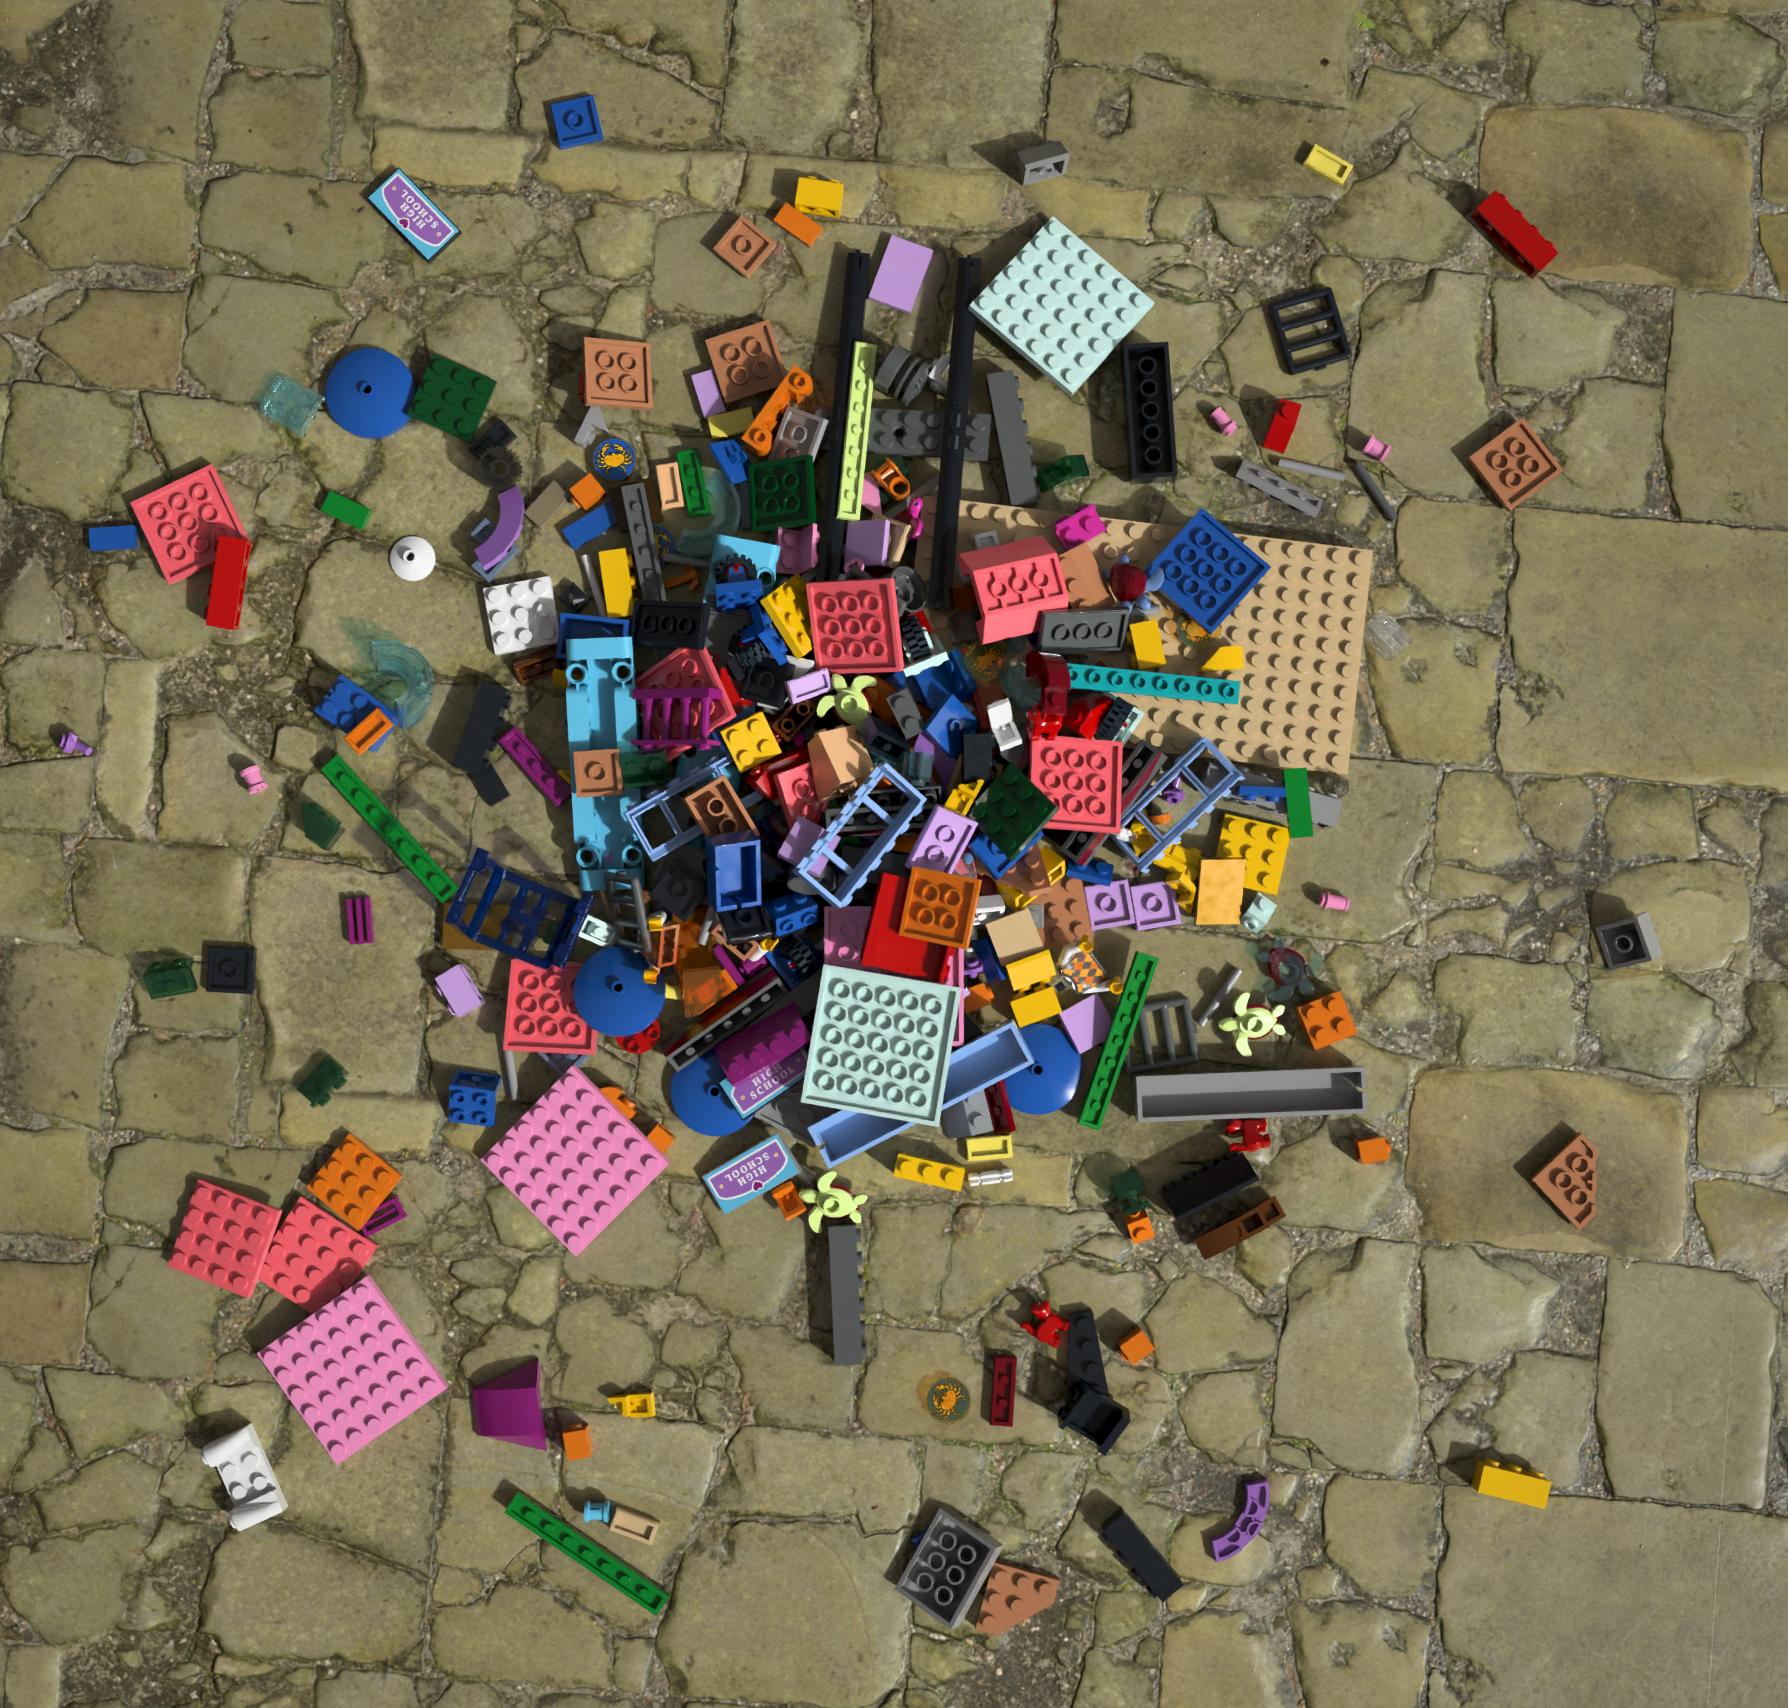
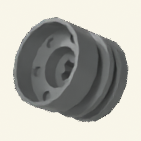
M898 344L892 349L875 378L874 386L886 394L895 386L894 399L898 400L903 395L901 403L907 406L924 387L931 364L924 362L919 368L922 361L920 357H917L911 364L908 363L911 352Z
M907 566L898 567L878 577H894L896 595L907 603L900 620L924 608L927 601V591L922 578L915 570Z
M830 859L819 878L808 873L828 892L835 890L836 865ZM789 863L791 866L788 869L787 877L789 889L801 894L819 895L792 872L796 866Z

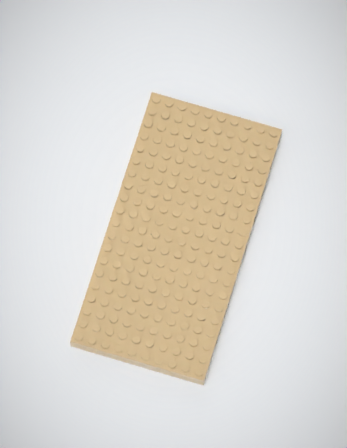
M923 496L920 520L923 521V527L918 536L914 570L922 578L927 591V601L922 610L933 629L928 634L935 632L947 655L954 649L959 648L961 651L962 649L981 644L975 622L982 619L972 581L963 583L958 570L959 561L957 554L976 550L972 537L996 530L998 541L1001 545L1042 536L1057 552L1058 556L1065 551L1053 532L1054 526L1057 525L1055 522L1065 515L1071 517L1075 514L961 500L951 612L928 610L927 605L937 497ZM1100 517L1107 530L1087 543L1101 572L1108 568L1111 569L1113 564L1118 563V559L1122 554L1128 556L1129 564L1139 567L1144 572L1184 527ZM1232 533L1269 564L1271 568L1220 624V627L1218 626L1210 635L1216 641L1203 649H1193L1180 640L1177 632V622L1183 612L1158 590L1145 591L1144 594L1149 597L1151 605L1159 604L1160 613L1128 619L1127 627L1130 624L1157 619L1166 660L1164 667L1146 670V672L1241 681L1238 704H1220L1113 693L1145 713L1124 745L1123 750L1134 751L1142 739H1144L1164 755L1179 757L1182 754L1186 755L1192 749L1191 745L1197 739L1206 737L1216 745L1232 764L1280 770L1306 767L1307 773L1338 777L1348 775L1373 550ZM1104 578L1105 581H1106V583H1107V585H1108V587H1109V589H1110V591H1111V593H1112V590H1111V587H1110V579ZM1112 593V595H1113V597H1114V599H1115L1116 604H1114V605L1111 606V607H1115V606L1119 605V604L1121 603V601L1118 600V599L1114 596V594ZM1135 601L1133 602V607H1132V609H1133V608H1138L1137 605L1135 604ZM1196 623L1189 624L1186 628L1187 634L1192 637L1197 636L1200 632V627ZM1032 633L1005 639L1002 643L992 642V644L1002 647L1008 654V668L1001 675L1003 683H999L1001 692H1006L1009 699L1013 721L1017 728L1022 722L1025 724L1029 723L1030 719L1026 716L1027 710L1041 700L1040 680L1026 678V655L1036 651V647L1028 638ZM1126 640L1123 651L1094 653L1109 668L1136 670L1135 667L1132 668L1129 654H1132L1131 645L1126 644ZM1242 646L1244 669L1198 673L1199 667L1209 658L1208 655L1219 647ZM1092 653L1062 655L1066 663L1077 664L1084 655L1089 658ZM972 697L969 701L965 702L975 707ZM975 709L972 715L979 722L977 712ZM1065 725L1057 733V736L1084 738L1072 732ZM1207 748L1195 758L1207 761L1218 760Z

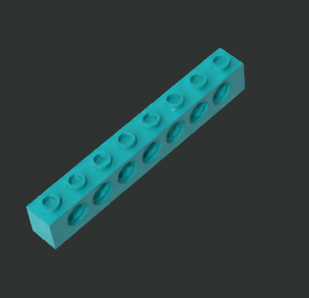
M1067 663L1071 688L1220 704H1238L1241 681Z

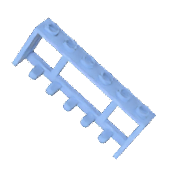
M1206 737L1197 739L1191 745L1192 749L1186 755L1182 754L1174 762L1175 765L1169 771L1166 770L1158 777L1159 781L1155 785L1147 787L1142 792V797L1133 803L1121 819V826L1125 827L1136 816L1158 842L1139 858L1125 841L1117 839L1112 834L1109 835L1141 872L1148 873L1150 871L1148 866L1155 859H1162L1165 856L1163 851L1171 844L1176 845L1182 839L1180 835L1187 828L1193 829L1197 826L1198 822L1196 820L1204 812L1210 813L1215 808L1213 804L1221 796L1227 797L1232 792L1229 788L1238 780L1242 782L1246 780L1245 776L1210 739ZM1206 748L1230 772L1211 791L1187 767ZM1182 772L1203 794L1204 798L1163 836L1141 810Z
M729 749L727 750L728 754L720 758L719 755H716L707 760V766L701 769L697 766L686 772L688 775L686 778L680 780L677 777L666 784L668 788L660 792L659 789L650 792L646 795L647 800L641 803L636 800L626 806L627 811L623 814L650 861L654 862L702 834L697 824L682 832L665 800L714 772L716 776L724 774L721 768L734 762ZM754 791L740 799L746 809L763 798ZM658 804L676 836L652 849L635 817Z
M886 762L878 763L792 872L829 902L833 908L847 906L853 898L851 896L856 888L859 889L865 884L867 874L880 865L882 855L894 847L896 843L894 840L899 834H903L909 828L910 824L908 822L913 816H917L923 810V803L927 799ZM883 775L909 798L894 819L867 796ZM863 802L888 826L857 866L852 869L827 846ZM821 853L848 875L834 895L806 873Z

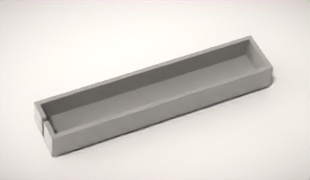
M1360 1065L1133 1074L1135 1120L1139 1123L1368 1113L1367 1092L1357 1090V1087L1366 1088V1069Z

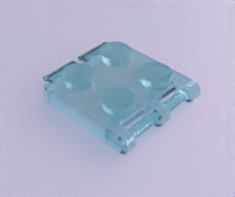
M277 376L270 388V391L275 393V396L272 397L267 394L260 408L266 411L264 415L267 418L305 437L307 427L311 420H315V413L321 403L326 401V398L287 376L284 380Z

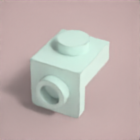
M1258 892L1246 912L1240 917V923L1247 929L1257 933L1267 924L1277 905Z

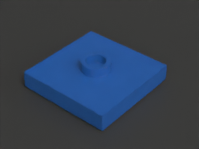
M948 693L922 727V730L949 758L954 759L961 750V729L977 728L980 723L954 694Z

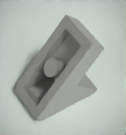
M590 406L574 439L576 445L583 449H586L588 444L591 445L596 435L595 430L611 437L601 407Z

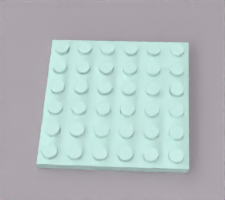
M1053 216L969 305L968 310L1071 397L1146 315L1155 302Z
M823 964L801 1102L938 1127L962 987Z

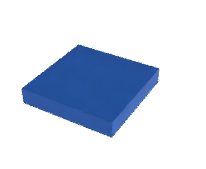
M593 95L550 104L560 150L604 140Z

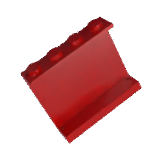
M880 872L858 963L943 984V980L947 979L950 966L947 964L949 956L954 954L955 947L900 936L899 930L910 879Z

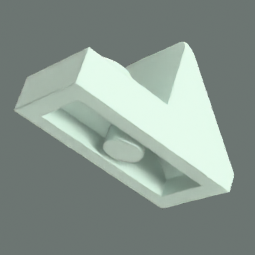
M582 914L573 933L605 948L614 947L616 943L614 926L591 914Z

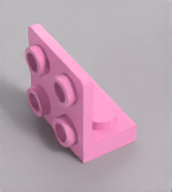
M812 523L801 531L789 529L775 530V545L781 547L776 574L792 577L799 573L802 576L815 568L818 563L816 544L819 541V531H817V524Z

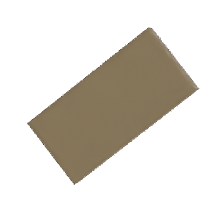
M553 480L527 508L524 514L542 529L572 496Z

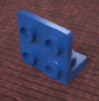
M959 648L951 650L948 654L949 659L942 664L924 669L917 675H912L929 711L936 710L948 693L954 694L962 703L969 701L978 688L974 678L967 671L966 662Z
M456 1069L449 1085V1121L494 1127L496 1094L501 1084V1075Z

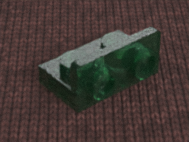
M666 747L620 753L619 758L624 788L637 789L642 786H660L670 782Z
M180 957L171 962L162 963L158 961L150 964L143 974V978L151 1000L196 992L198 986L191 968L194 963L193 958L185 959Z
M327 1055L298 1086L297 1090L311 1102L310 1106L312 1108L323 1107L332 1098L330 1094L335 1089L339 1090L347 1082L345 1078L349 1072L331 1055Z

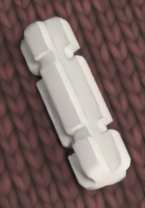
M1120 826L1119 834H1112L1117 839L1127 843H1133V838H1136V833L1123 826Z
M1010 1168L1002 1169V1171L992 1170L981 1172V1174H968L970 1186H978L979 1183L985 1185L1000 1183L1002 1180L1004 1182L1013 1180Z

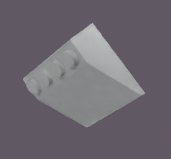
M939 1508L895 1590L952 1630L960 1626L1004 1545L985 1531L945 1509Z

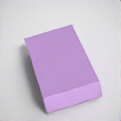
M713 369L691 375L705 420L707 417L726 413Z
M827 668L784 681L790 704H795L833 690Z

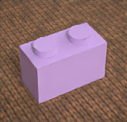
M458 964L435 978L437 982L435 984L436 989L441 996L445 995L449 1002L447 1007L452 1015L463 1017L486 1003L463 964Z

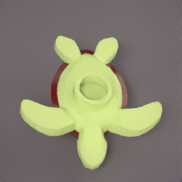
M834 673L831 683L837 693L836 695H825L821 698L816 710L817 715L822 718L829 708L834 707L835 715L842 723L847 726L855 725L858 728L869 714L872 715L871 701L862 689L877 685V681L872 676L859 675L855 677L851 686H847L845 679L841 675Z
M1244 991L1237 996L1233 1003L1234 1016L1222 1018L1219 1020L1218 1026L1224 1031L1236 1030L1234 1046L1240 1054L1249 1057L1252 1055V1052L1249 1049L1247 1039H1261L1271 1031L1278 1035L1285 1034L1283 1025L1278 1023L1279 1016L1283 1014L1285 1006L1278 1004L1273 1009H1270L1261 1004L1247 1005L1250 993Z
M828 1170L818 1178V1189L816 1191L804 1188L798 1193L803 1201L815 1204L808 1214V1222L816 1233L822 1232V1215L832 1220H839L850 1216L853 1222L861 1223V1213L857 1210L860 1208V1204L866 1202L868 1196L865 1193L855 1195L851 1190L842 1185L830 1184L837 1175L835 1170Z

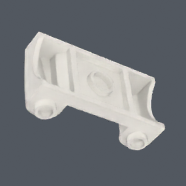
M252 1422L232 1433L210 1441L203 1447V1452L201 1453L203 1462L206 1465L209 1464L210 1467L217 1466L234 1505L229 1516V1521L233 1528L242 1531L283 1512L288 1507Z

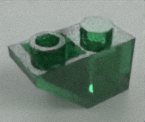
M303 801L301 811L305 837L322 850L330 851L346 830L341 826L342 821L333 815L327 816L322 812L324 808L318 803Z

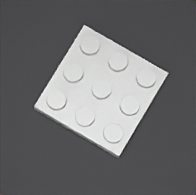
M550 576L483 588L495 655L498 656L557 644L560 624Z

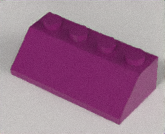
M793 1002L720 1043L714 1049L730 1084L738 1087L809 1047L812 1034Z

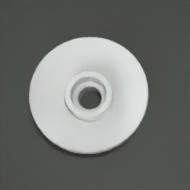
M409 536L399 540L394 545L390 554L392 569L399 577L407 581H418L427 577L433 570L436 560L432 546L423 538ZM413 553L414 559L408 561L407 556Z

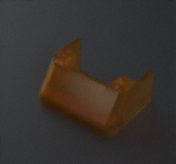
M708 905L697 906L685 923L672 914V921L680 924L675 966L684 1018L695 1017L720 999L721 993L726 992L724 978H721L720 966H715L712 945L716 944V937L711 934L712 931L710 930L706 945L697 943L709 907Z

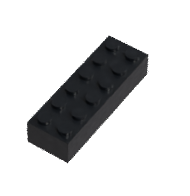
M1168 342L1123 344L1120 351L1129 485L1174 482L1178 472Z

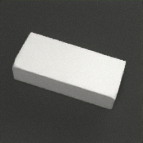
M1001 895L980 896L978 898L973 925L985 924L988 921L1004 916L1005 904Z

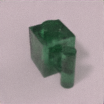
M1136 1169L1110 1179L1111 1185H1108V1189L1112 1199L1117 1198L1118 1202L1127 1199L1129 1205L1121 1208L1124 1216L1150 1207L1147 1198L1138 1201L1136 1196L1145 1191Z

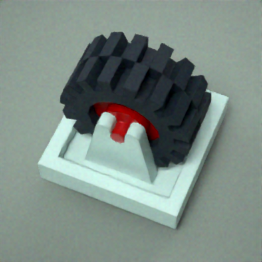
M915 614L899 621L902 633L903 672L906 677L917 675L922 670L938 666L949 659L935 632L928 634L925 626L921 627Z
M1103 692V695L1113 699L1114 702L1093 737L1098 740L1123 742L1124 747L1145 713L1111 692Z

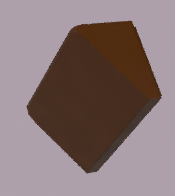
M555 645L513 660V668L521 685L552 675L554 669L564 670L561 661L556 658L557 649Z

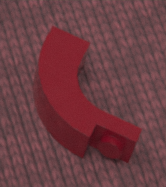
M1030 652L1026 655V678L1040 680L1041 714L1066 715L1067 691L1071 689L1070 673L1066 661L1059 654Z

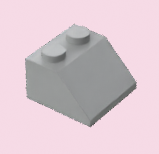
M1048 140L1043 142L1041 146L1034 148L1027 146L1017 152L1015 161L1022 185L1025 186L1066 174L1069 154L1060 140L1055 142Z
M1648 911L1626 916L1595 927L1609 970L1652 961L1663 954Z
M984 1089L942 1110L948 1139L973 1136L994 1130Z

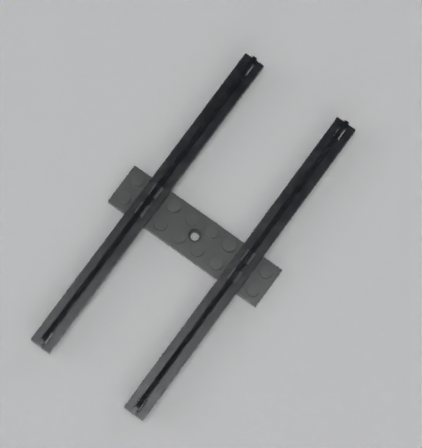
M855 250V253L848 252L833 406L812 405L811 414L828 420L817 451L828 452L816 582L838 580L841 574L846 520L836 519L853 346L855 341L863 343L871 259L870 253H861L860 250ZM967 255V258L959 257L945 412L871 408L866 454L941 458L927 605L928 610L951 612L964 460L988 461L991 414L968 413L977 317L968 310V307L979 295L982 263L981 258H972V255ZM898 430L904 432L902 437H897L895 433Z

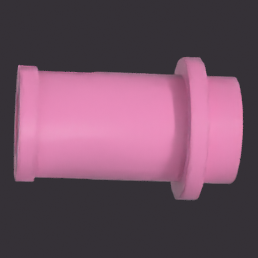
M1221 407L1217 408L1210 415V418L1222 430L1221 433L1226 434L1227 437L1238 428L1235 425L1236 421H1232Z
M1329 891L1320 894L1319 906H1322L1323 909L1329 907L1343 911L1348 910L1349 897L1333 895Z

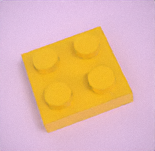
M761 710L720 730L740 773L782 753Z

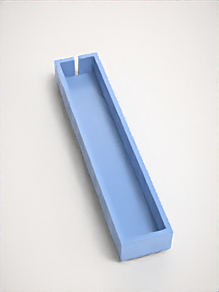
M1013 1018L964 1043V1046H958L951 1050L942 1110L1034 1063V1057ZM837 1109L810 1123L808 1130L817 1146L821 1145L824 1140L825 1144L821 1146L819 1151L830 1169L917 1123Z

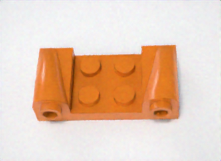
M796 365L791 368L741 438L747 444L744 449L757 459L769 453L772 445L771 432L776 428L778 424L777 419L781 413L785 414L787 405L791 406L790 401L799 405L805 396H809L813 391L811 377Z

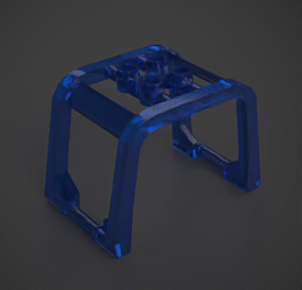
M477 847L444 921L459 934L472 941L537 968L554 973L564 970L595 896L583 891L581 896L573 898L500 867L489 851ZM486 868L492 875L468 926L463 921L468 905L463 901L476 873L482 875ZM502 880H505L520 888L516 897L510 901V910L506 918L501 921V931L496 940L479 933ZM528 891L541 895L537 906L531 910L532 917L527 913H520L525 907L524 900ZM551 899L567 907L545 957L542 959L527 953V949L530 943L536 939V930L540 921L546 916L545 909ZM574 915H577V917H576V919H575V921H574V923H573V926H572V928H571V930H570V933H569V935H568V937H567V939H566V942H565V944H563L562 942H563V940H564V938H565V936H566V933H567V931H568V929H569V926H570V924H571V922H572V920H573V917H574ZM515 922L520 926H527L522 930V940L518 949L505 944L509 933L515 930Z

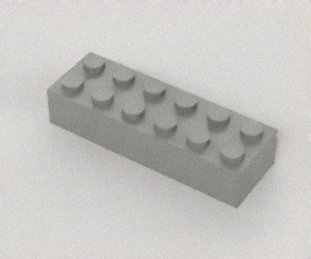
M1215 759L1214 762L1211 761L1203 765L1199 780L1211 791L1230 772L1219 760ZM1236 766L1245 776L1246 780L1244 782L1238 780L1229 788L1232 792L1227 797L1221 796L1220 799L1287 818L1285 798L1279 799V802H1265V798L1256 797V801H1242V797L1236 796L1237 786L1284 788L1283 779L1274 781L1271 780L1272 776L1259 772L1258 775L1251 774L1249 769ZM1309 787L1312 826L1325 830L1335 828L1343 801L1338 800L1335 794L1328 792L1318 794L1315 793L1314 788Z

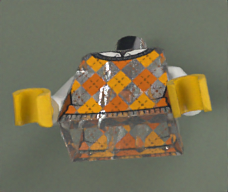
M1083 935L1080 940L1063 947L1056 963L1062 975L1051 982L1059 993L1070 985L1077 995L1104 991L1120 994L1123 991L1124 985H1117L1121 981L1119 976L1113 977L1111 982L1108 980L1110 979L1109 975L1091 952L1094 947V941L1087 943L1089 938L1087 935Z

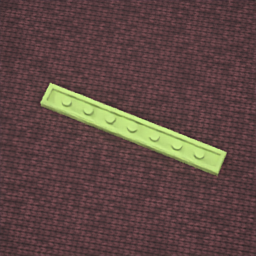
M856 341L853 346L836 519L849 521L860 520L877 345Z

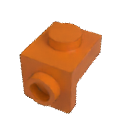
M791 1181L783 1182L771 1191L786 1221L807 1211L803 1200L798 1195L797 1187Z
M1140 1203L1121 1211L1134 1245L1155 1237L1143 1204Z

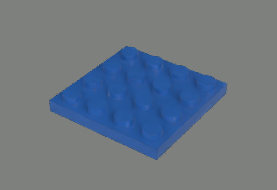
M1201 508L1147 567L1144 573L1146 578L1149 579L1156 568H1161L1164 572V580L1158 591L1205 632L1211 635L1270 570L1271 566Z

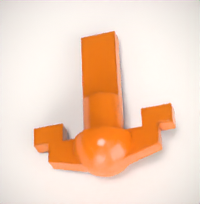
M683 565L684 570L689 569V572L665 581L667 590L692 581L693 584L689 585L691 592H694L695 588L699 586V572L695 567Z

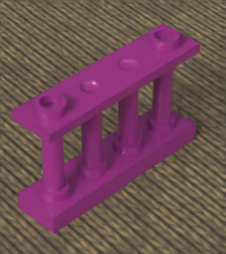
M709 687L633 690V699L642 700L644 717L643 740H631V745L640 746V750L654 751V747L697 746V750H711V746H720V741L709 740L710 704L713 703V699H722V690ZM674 700H679V703L682 704L680 740H671V718ZM693 700H699L698 703H701L700 739H690V717ZM656 701H660V704H663L661 740H652L653 705H656Z

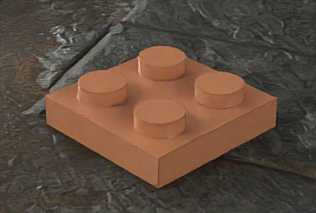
M741 215L715 245L713 251L748 280L774 250L776 243Z
M620 748L573 752L577 798L624 794Z

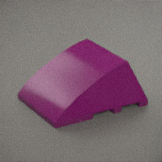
M539 1358L472 1389L476 1435L547 1451L546 1429L543 1426L539 1384L541 1382Z

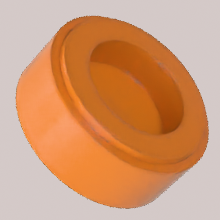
M1170 812L1148 816L1149 821L1153 825L1171 821Z

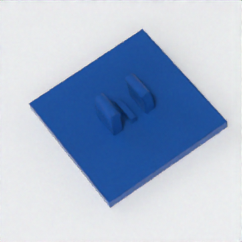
M738 439L708 445L730 485L749 481L748 464H751Z

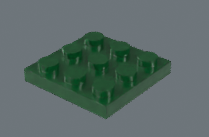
M433 353L407 416L471 444L496 388L497 381Z
M807 454L748 464L752 532L758 533L810 525L812 523L817 524L812 455Z
M1011 762L970 807L966 816L978 822L977 827L1013 861L1060 808Z

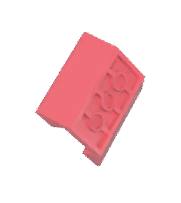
M1042 536L957 554L962 576L971 577L982 619L975 622L981 645L1038 632L1041 610L1068 609L1069 596L1057 552Z

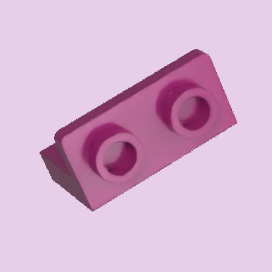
M1084 504L1075 510V515L1071 517L1065 515L1055 522L1057 525L1054 526L1053 532L1065 552L1106 532L1107 529L1095 511V504L1090 506Z

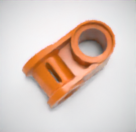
M887 457L884 464L870 472L874 480L894 501L904 502L909 498V482L891 459ZM902 485L906 490L902 494L894 492V488Z

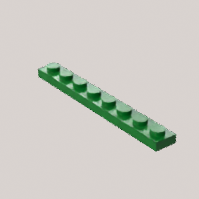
M337 754L320 769L442 904L460 889L340 755Z
M1136 951L1123 991L1121 992L1077 1119V1123L1100 1131L1159 961L1157 957Z
M517 1492L504 1513L655 1616H657L669 1598L670 1593L522 1492Z

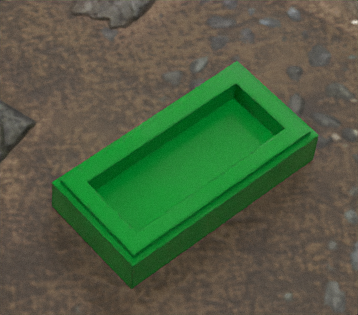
M329 491L320 510L363 531L372 513V510L332 491Z

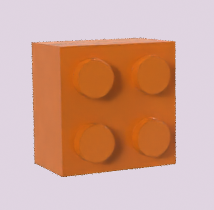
M1338 990L1330 991L1293 1006L1309 1049L1317 1050L1357 1034L1342 994Z

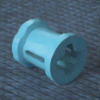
M585 1501V1522H589V1520L609 1521V1501L604 1503Z

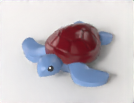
M1122 554L1118 559V563L1113 564L1111 569L1108 568L1102 571L1103 577L1110 579L1112 593L1121 601L1117 606H1127L1130 609V613L1134 601L1141 610H1150L1151 601L1144 593L1145 591L1158 590L1164 580V572L1159 567L1147 579L1145 573L1139 567L1129 564V558L1126 554Z

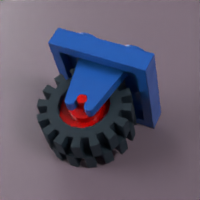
M734 553L733 558L730 557V554L726 556V560L722 558L720 565L717 564L715 571L717 612L730 613L736 609L744 608L750 610V607L756 604L760 607L763 606L760 602L763 599L762 579L757 580L755 563L752 564L750 558L746 560V555L743 554L739 558L738 553Z
M758 604L750 607L754 623H750L749 627L747 625L743 626L742 631L738 629L736 631L738 634L732 635L733 640H729L730 646H728L731 654L740 665L748 667L749 664L751 666L755 665L756 661L760 663L762 661L761 658H766L770 653L779 665L788 661L785 653L788 651L787 646L781 639L783 637L777 627L771 623L773 621L767 611H762Z
M805 933L779 941L772 951L764 954V957L790 990H793L804 980H807L824 964V957Z

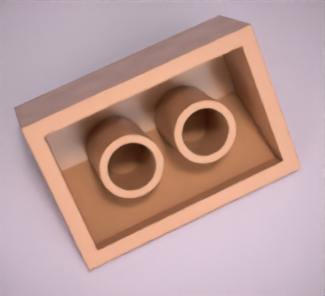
M1087 541L1058 555L1069 596L1068 609L1111 607L1116 604Z

